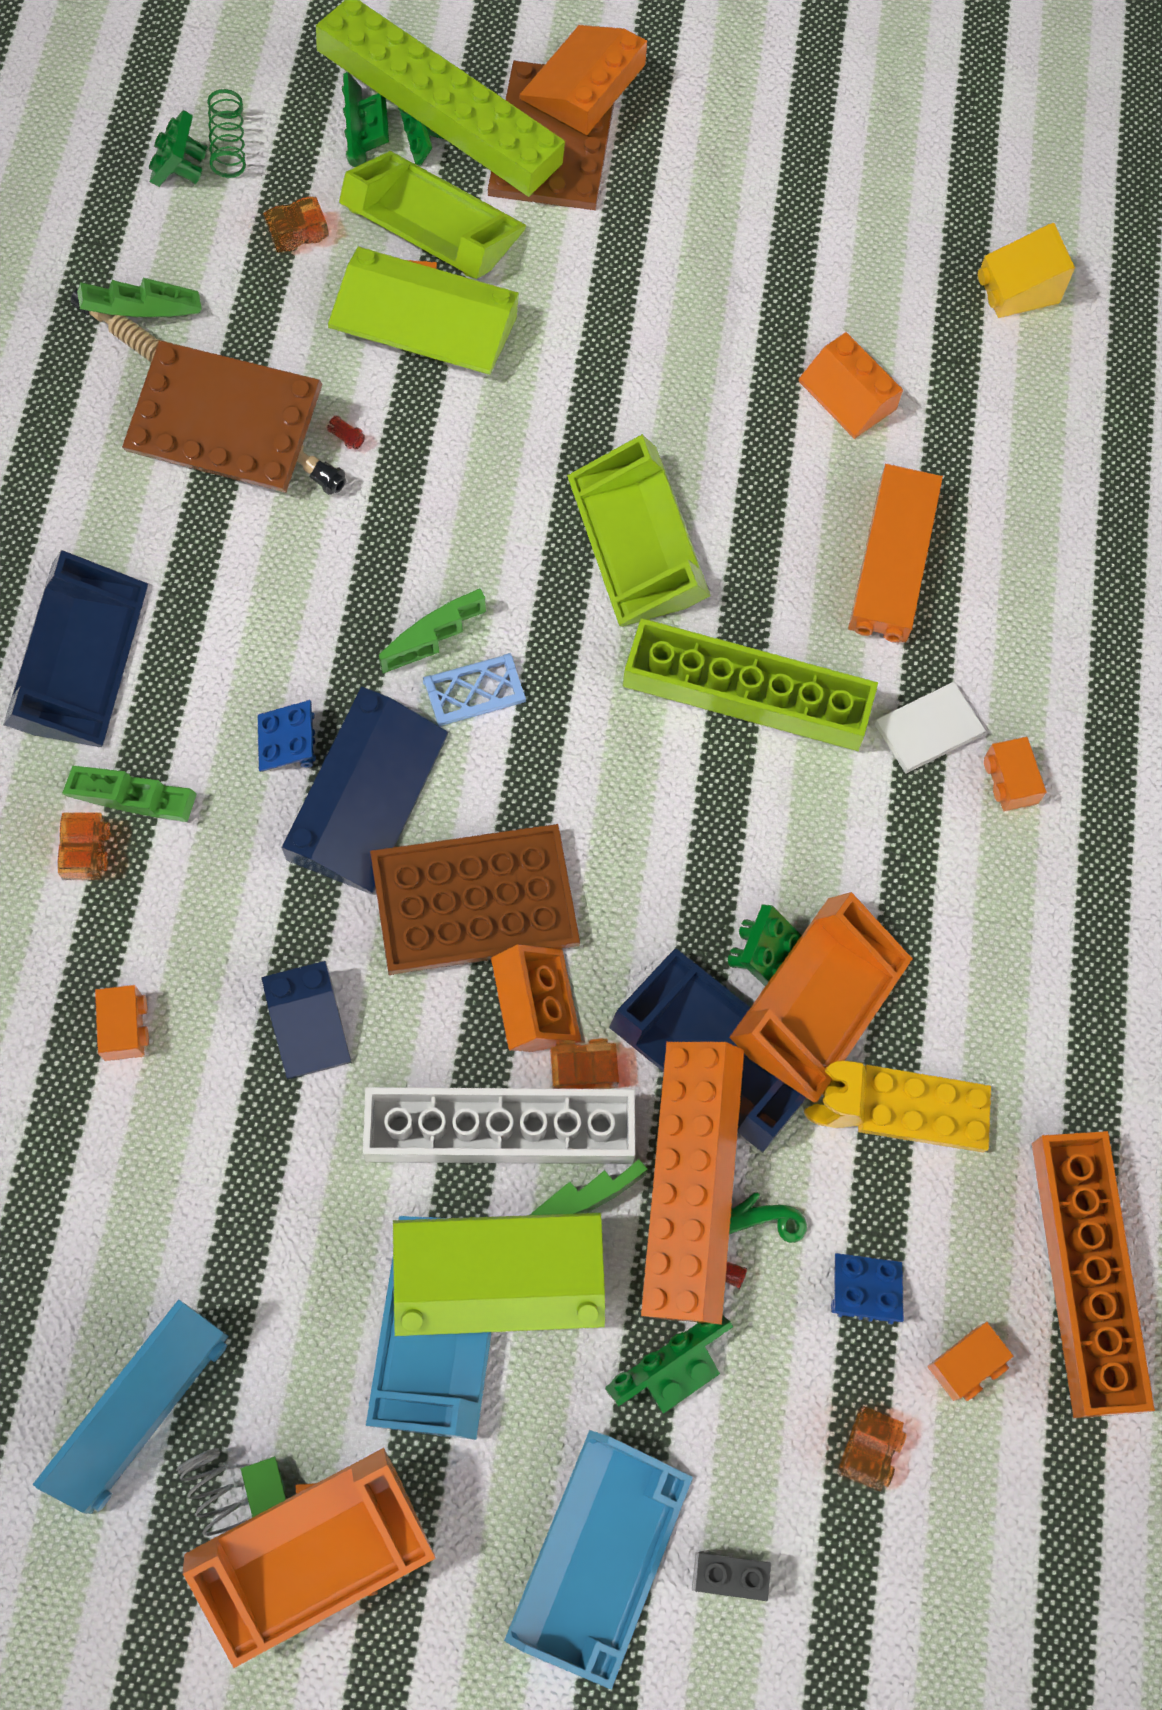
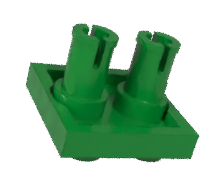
M185 110L176 119L172 117L165 133L160 132L155 140L154 147L157 148V152L149 164V169L152 170L149 182L158 187L173 173L184 177L193 184H196L201 177L202 167L189 162L183 156L187 154L198 162H202L208 146L188 136L193 115Z
M762 904L756 921L749 919L742 921L741 924L749 928L740 927L739 935L741 939L748 941L744 949L737 947L731 949L730 952L737 956L729 955L728 964L732 968L747 969L766 986L802 935L774 906Z

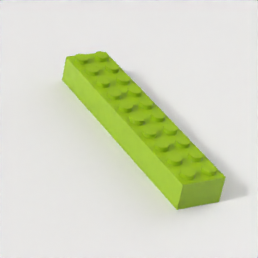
M344 0L316 24V46L318 52L528 197L562 165L565 140L360 0Z

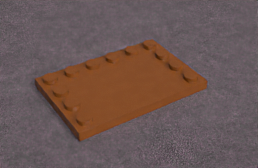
M513 60L505 100L565 140L563 163L529 197L491 171L488 196L596 211L614 103L589 134L585 135L519 99L520 93L545 64Z
M159 340L122 448L126 452L286 493L323 384L319 379Z
M558 824L370 851L388 975L491 960V957L517 944L553 949L580 946Z

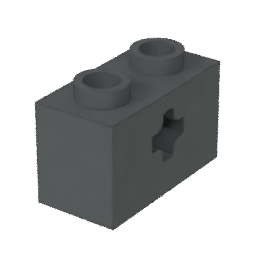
M695 1552L692 1591L768 1601L771 1563Z

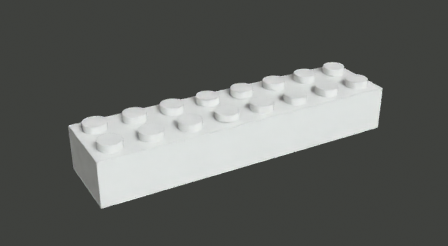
M365 1087L363 1156L366 1162L633 1164L635 1159V1089Z

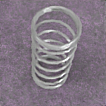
M219 1448L205 1451L180 1464L176 1469L182 1481H190L208 1476L189 1491L187 1498L198 1499L218 1493L195 1512L196 1517H207L226 1511L205 1527L202 1532L205 1536L228 1531L245 1522L242 1521L213 1532H206L222 1518L242 1505L241 1502L208 1513L198 1514L212 1501L232 1489L234 1484L191 1496L197 1488L224 1471L227 1466L183 1478L186 1473L217 1458L220 1455Z

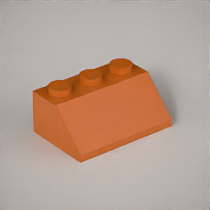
M847 332L824 346L799 377L801 385L854 439L897 410L903 389Z
M517 944L491 957L509 1051L534 1052L581 1042L562 949Z

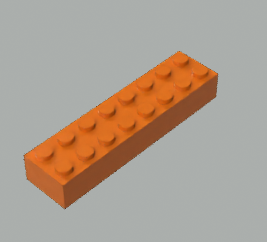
M666 1042L641 1316L722 1325L744 1049L728 1042Z
M1108 1131L1042 1135L1032 1143L1073 1418L1142 1414L1155 1411Z

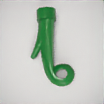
M754 1192L745 1201L731 1208L729 1235L778 1219L777 1229L780 1237L789 1243L800 1241L807 1231L805 1217L796 1208L780 1204L751 1208L760 1197L758 1192ZM788 1219L793 1220L796 1224L794 1233H789L786 1229Z

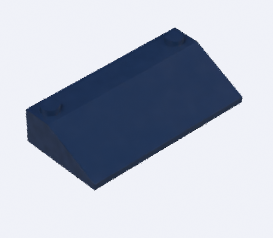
M61 550L50 568L3 725L34 736L102 747L148 583Z
M361 686L281 847L286 861L373 895L376 887L370 851L396 846L445 743L448 732L394 699Z
M675 948L618 1008L609 1028L664 1072L666 1042H728L737 1046L729 1037L751 1007ZM744 1053L738 1133L763 1153L807 1098L750 1060Z

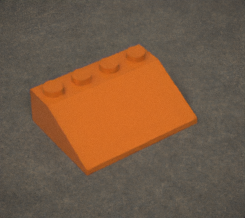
M578 25L520 93L519 99L579 132L588 135L645 66L647 40L625 28Z

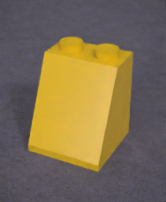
M1051 223L985 255L981 268L978 270V280L985 287L990 307L994 308L997 317L1001 318L1059 304L1075 266L1055 223Z

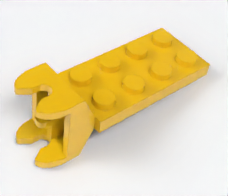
M837 1061L825 1069V1073L832 1078L823 1092V1103L825 1105L814 1104L804 1109L805 1116L811 1122L825 1127L844 1128L858 1126V1132L982 1153L989 1150L990 1085L872 1065L864 1066L863 1063L852 1061Z

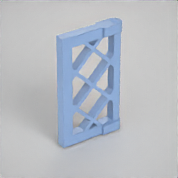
M511 653L423 677V684L426 687L438 726L526 702ZM505 665L506 668L504 677L488 671L490 668ZM472 673H481L474 686L459 679V677ZM485 675L500 682L493 695L478 688ZM447 680L452 681L445 694L436 690V683ZM456 683L471 690L464 703L449 697ZM504 684L513 689V695L497 698ZM474 693L490 700L471 707L468 706ZM445 701H448L461 709L444 714L442 706Z

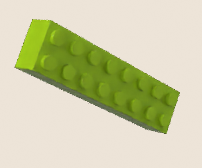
M641 618L625 666L622 687L859 751L865 736L878 682Z

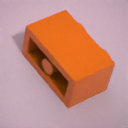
M1028 737L991 745L984 757V767L986 772L992 776L994 797L997 802L1001 803L1003 812L1039 804L1047 792Z
M135 985L95 989L98 1054L104 1061L145 1057L144 1046H149L148 1028L143 1026V1014L148 1012L146 996L142 995Z
M985 1322L977 1326L927 1367L953 1401L963 1397L967 1402L983 1390L980 1383L990 1376L992 1380H995L1009 1369L1006 1362L1014 1356L989 1323Z

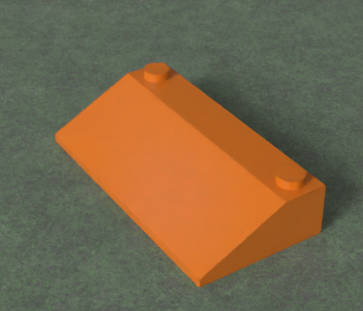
M852 892L828 898L729 1038L739 1048L744 1049V1053L750 1060L812 1102H817L832 1080L825 1073L826 1067L837 1061H845L913 958Z
M382 1448L185 1553L183 1576L230 1663L235 1668L436 1558L403 1484L385 1449Z

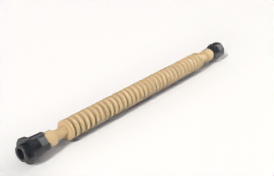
M78 288L74 291L71 297L72 306L87 316L91 315L100 322H106L111 334L152 362L159 342L158 339L126 316L80 309ZM302 445L297 462L303 466V470L310 474L311 479L322 486L323 492L331 495L340 492L346 483L345 471L340 467H333L326 461L322 462L315 456H308L303 452L304 446Z

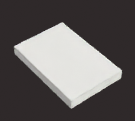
M954 682L876 719L874 723L905 774L983 736L986 732Z

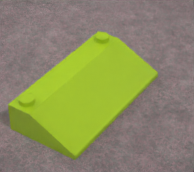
M388 151L345 172L339 200L340 204L349 208V211L364 216L456 267L470 278L478 279L490 272L526 228V224L392 151Z
M357 247L347 265L328 322V328L490 375L517 319L519 293L370 249Z
M643 434L567 475L619 626L624 627L638 623L641 618L649 620L681 611L711 596L657 447Z
M601 1213L393 1220L395 1336L605 1327Z

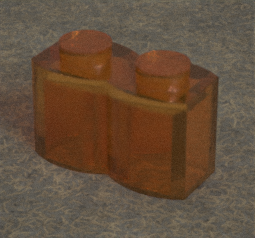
M305 197L290 205L276 206L263 213L276 252L293 251L302 244L319 243L329 236L327 222L317 197Z
M62 813L58 850V874L62 880H101L102 872L107 871L108 853L103 852L104 842L110 839V823L105 822L101 813Z
M604 1038L592 1039L588 1045H576V1042L573 1040H564L557 1042L556 1046L550 1047L552 1089H611L618 1087L619 1074L616 1043H608V1039Z
M861 1406L855 1417L837 1475L874 1491L881 1492L883 1486L889 1487L895 1472V1467L891 1465L892 1457L895 1451L901 1452L906 1440V1432L902 1431L904 1422L866 1406Z

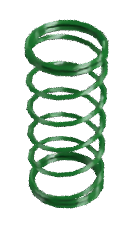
M219 89L212 92L207 99L209 108V141L211 143L209 147L211 154L210 168L221 177L233 178L241 175L246 168L245 153L242 151L245 146L242 139L244 129L241 127L244 122L241 116L243 101L238 93L228 89ZM227 93L237 97L240 103L227 98L220 99L212 105L210 101L215 95ZM221 101H233L239 105L235 111H217L213 108L215 104ZM215 116L229 119L239 116L241 123L238 125L225 122L217 125L213 119ZM229 124V125H235V126H237V127H234V128H224V127H221V125ZM217 127L224 130L240 128L242 133L240 137L232 134L218 137L213 131ZM230 136V137H236L237 139L227 140V139H223V138H221V137ZM218 139L225 142L240 140L242 146L240 149L233 146L218 148L214 145V142ZM231 148L237 151H224L222 149ZM231 155L239 158L241 161L225 163L218 160L217 157ZM216 160L221 164L231 166L243 163V166L238 172L222 173L216 170L213 166V161Z

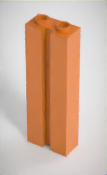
M885 463L876 496L848 630H853L864 636L878 632L882 633L883 638L890 642H907L913 627L943 476Z

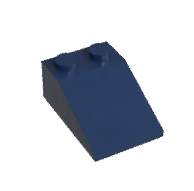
M326 961L261 977L287 1080L352 1063Z

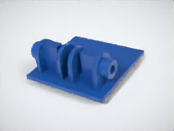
M311 700L258 714L260 772L300 762L303 768L313 766V762L316 761L313 745L315 744L313 719L315 714L312 712Z
M835 1253L834 1299L831 1302V1313H837V1317L840 1318L842 1316H857L858 1320H862L863 1317H867L870 1322L873 1321V1318L874 1320L887 1321L888 1324H893L894 1321L903 1322L902 1262Z

